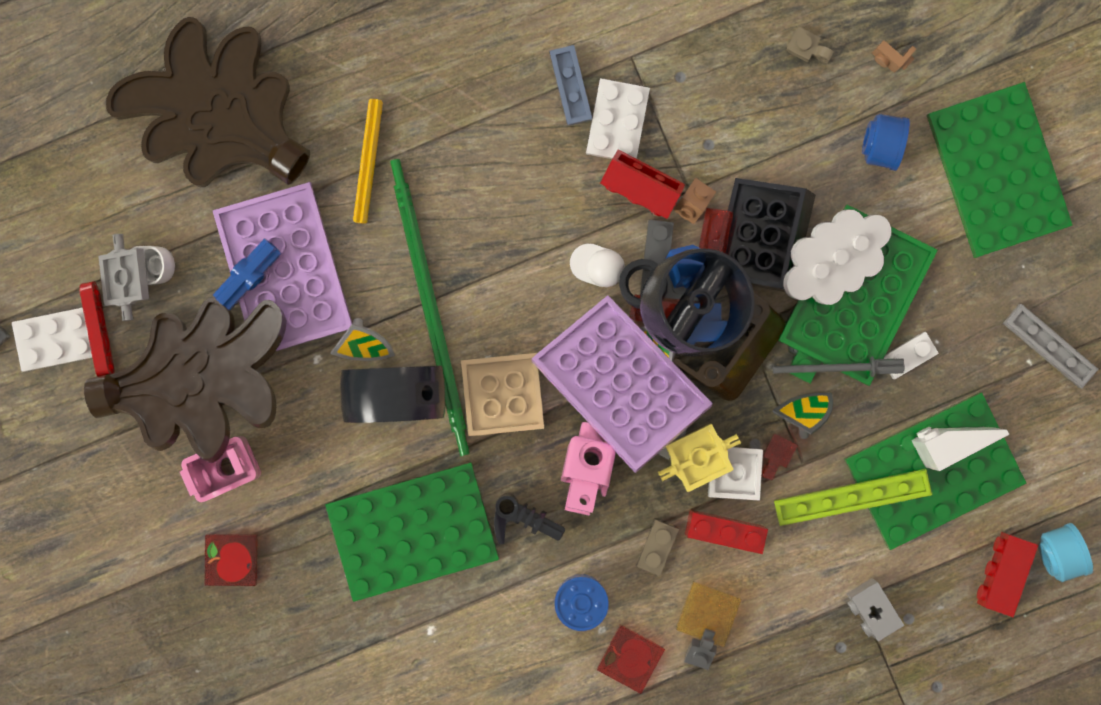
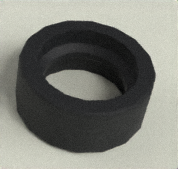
M638 259L624 267L620 275L619 287L623 298L629 305L640 309V298L635 297L630 292L628 286L632 274L642 269L652 272L658 263L650 259ZM667 277L663 286L662 301L667 294Z

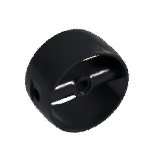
M699 248L672 255L652 270L645 280L641 291L640 311L648 333L664 349L684 356H703L720 352L733 345L743 336L753 317L755 299L751 281L745 270L735 259L718 250ZM681 259H690L703 263V266L666 319L662 305V291L668 273ZM725 285L730 302L729 319L725 330L707 348L687 343V340L704 315L712 310L714 300ZM695 297H697L700 302L699 309L696 308L694 305Z
M442 365L341 370L340 396L343 421L345 423H374L444 418L446 399Z

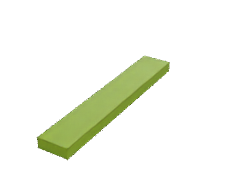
M923 469L774 500L779 525L783 526L931 496L932 492L927 470Z

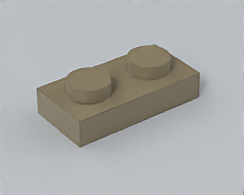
M655 519L636 566L661 576L679 529Z

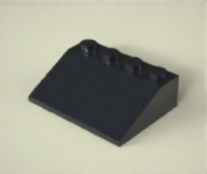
M735 178L718 251L735 259L745 270L753 286L785 292V275L794 267L791 259V250L799 239L806 238L816 195L807 188Z

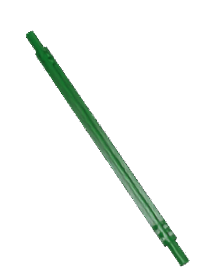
M400 159L391 160L390 163L396 184L393 187L436 366L442 365L446 409L451 431L455 432L460 456L468 455L470 452L464 431L467 428L409 184L405 183Z

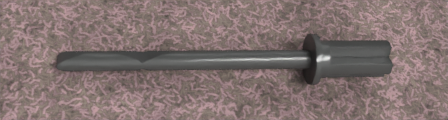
M870 357L869 363L773 366V373L870 371L871 377H874L875 374H902L905 371L903 358L874 359V357Z

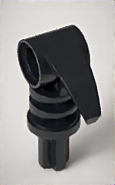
M505 493L498 498L495 505L494 529L499 544L505 543L506 524L509 521H513L516 524H519L521 521L524 523V528H527V526L532 527L531 533L534 535L537 531H540L557 541L562 538L565 528L546 518L547 512L544 510L538 514L535 512V507L531 510L527 508V503L524 506L519 504L518 499L510 493ZM505 499H509L514 503L515 508L511 512H504L500 508V503Z

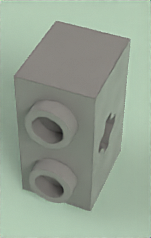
M873 578L847 593L850 599L847 604L855 616L860 615L863 620L860 626L868 638L872 636L879 642L904 626L879 583ZM872 606L875 607V613H876V614L873 615V616L870 614V613H871L870 607H872Z

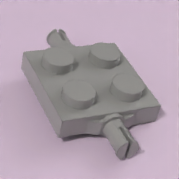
M124 234L112 235L114 250L108 254L98 256L104 306H121L122 321L134 320L132 305L137 301L149 299L144 250L141 248L125 249Z

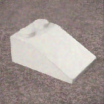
M927 427L917 433L918 437L911 441L925 467L941 471L1004 438L1009 433L1005 429L992 427L934 429Z

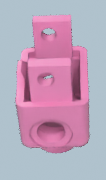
M587 422L581 423L579 436H574L568 445L561 481L570 483L565 510L589 516L590 513H593L597 490H601L602 496H606L616 452ZM588 452L594 453L599 459V464L595 466L587 464L584 454ZM580 499H584L586 505H582Z
M244 436L229 439L225 452L216 462L208 463L195 454L182 461L181 466L183 470L180 471L190 496L194 495L199 502L215 498L251 482L261 475L259 465ZM228 457L235 470L234 474L226 475L222 471L221 462L224 458Z

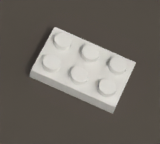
M600 78L586 151L587 155L612 159L619 149L637 159L650 88Z
M83 308L12 322L22 372L92 358Z

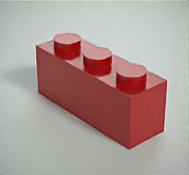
M619 149L613 156L600 182L610 192L619 193L628 198L631 203L641 205L649 209L654 215L662 216L668 219L685 186L684 183Z
M691 509L685 530L687 538L763 554L768 529L762 525Z
M1001 532L1000 537L996 538L993 545L995 552L992 561L990 560L985 568L986 578L984 584H981L978 588L977 604L1014 618L1038 545Z

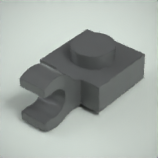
M705 628L700 640L692 639L685 654V663L709 669L717 650V646L713 645L714 641L712 640L715 631Z

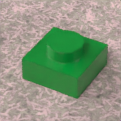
M797 351L790 365H819L821 362ZM816 372L789 374L810 384Z

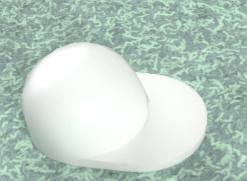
M583 244L577 247L570 258V267L573 274L578 279L599 287L607 288L619 283L620 275L625 267L624 260L618 253L595 244Z
M136 246L131 248H141L144 250L148 285L162 284L172 278L175 262L169 250L158 246Z

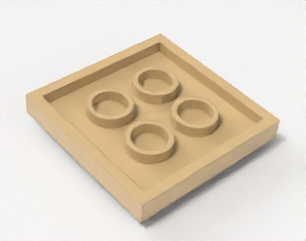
M537 353L461 360L468 436L544 429L539 370L532 363V358Z

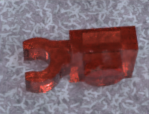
M773 434L763 454V457L768 459V462L764 466L761 476L768 480H773L779 465L787 468L798 445L777 434Z

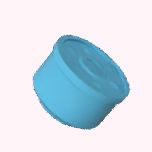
M1068 523L1063 527L1042 534L1038 546L1039 553L1046 570L1051 576H1054L1061 582H1065L1093 573V563L1088 547L1074 524Z

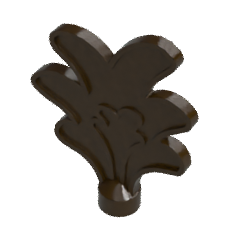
M194 17L183 18L172 29L165 44L164 65L166 71H143L124 77L110 89L106 98L107 112L118 120L141 116H160L153 120L144 131L141 142L143 156L152 163H161L174 156L187 153L183 162V172L192 184L200 188L208 186L226 169L240 164H254L269 170L270 174L290 185L301 175L310 158V150L290 139L283 126V109L290 92L288 80L277 72H265L256 78V69L261 52V36L252 27H242L230 32L220 42L211 64L207 54V31L204 25Z
M210 297L202 303L188 329L176 315L171 313L158 314L152 321L147 347L133 365L118 373L106 374L86 380L84 396L90 413L95 418L119 413L133 416L140 427L144 442L157 451L170 448L176 442L181 428L200 458L208 463L216 462L225 452L230 439L229 420L223 406L238 411L256 428H266L275 420L277 407L274 391L269 382L256 369L270 359L284 337L287 322L284 312L273 301L264 300L258 304L236 330H234L235 321L231 310L220 304L215 297Z

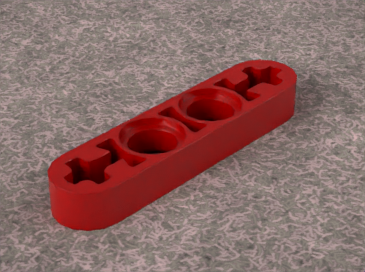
M95 281L82 283L79 289L96 375L98 377L114 374V363L98 285Z

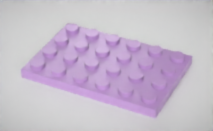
M308 182L213 210L230 272L241 259L247 258L264 238L282 253L264 273L263 280L253 290L248 291L239 301L244 320L264 300L273 301L284 312L287 320L286 331L276 351L348 330L352 320L312 183Z
M608 295L532 358V363L599 435L612 446L615 452L635 473L710 409L713 404Z

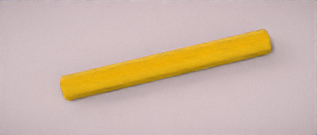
M370 99L368 102L353 221L359 224H366L368 221L383 102L379 99Z

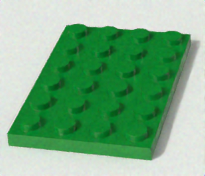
M1025 82L926 115L974 258L1073 226Z
M848 204L845 205L843 209L855 210L859 212L863 218L869 216ZM891 227L889 241L880 248L884 256L882 269L874 276H865L864 282L858 290L854 292L844 291L842 298L832 305L820 304L813 297L806 300H797L778 341L823 364L869 363L870 357L884 359L938 250ZM870 371L841 372L867 386H870L874 377L870 376Z
M979 392L844 458L855 483L923 469L927 470L932 492L931 496L868 508L889 550L899 547L1027 484L1005 438L986 446L941 471L926 468L911 441L918 437L917 433L927 427H931V429L979 427L1000 429L983 393Z
M472 462L325 504L353 602L499 560Z

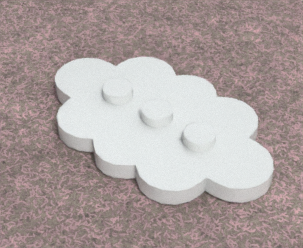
M842 210L833 217L831 223L823 222L817 224L813 228L811 238L799 239L792 247L791 259L794 267L785 275V292L789 297L796 300H806L813 297L820 304L832 305L842 298L844 291L854 292L862 286L865 276H874L882 269L884 256L880 248L889 241L891 236V226L888 220L881 215H869L863 218L855 210Z

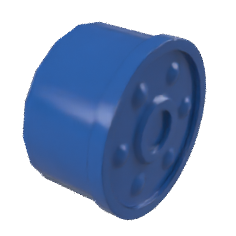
M879 113L873 121H869L862 145V154L865 155L867 164L897 171L908 140L909 118Z
M576 574L568 577L559 586L555 596V611L559 620L568 628L576 631L591 630L597 627L607 615L609 607L608 596L603 586L595 578L586 574Z

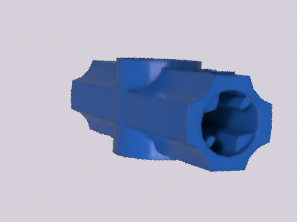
M264 238L247 258L244 257L233 267L230 277L215 291L213 296L220 304L231 310L248 291L253 290L263 280L264 273L282 253Z

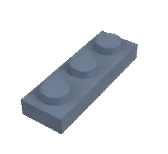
M574 45L549 51L567 126L591 121L592 115Z

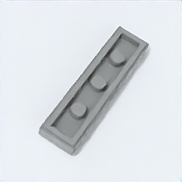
M1018 304L1003 322L1007 328L1078 388H1083L1099 370L1024 305Z

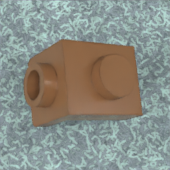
M883 40L872 54L880 66L888 67L895 73L898 69L902 68L905 70L915 59L911 55L916 48L912 46L902 56Z
M695 178L674 208V211L682 218L695 224L716 191Z

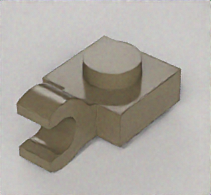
M801 27L797 28L786 49L790 54L806 62L812 56L825 64L828 63L834 53L831 49L818 45L820 37Z

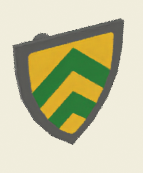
M811 393L791 398L773 409V413L799 427V437L806 439L809 437V434L812 435L820 429L832 414V393Z

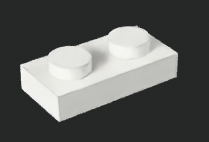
M922 332L888 352L884 359H904V373L890 374L892 379H896L939 353L928 334Z

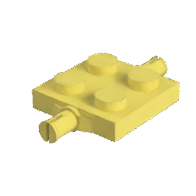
M710 423L669 443L666 449L670 456L671 466L658 471V474L661 476L662 482L676 475L681 479L686 491H692L733 471L734 469L728 459L727 450L741 444L737 434L722 440Z

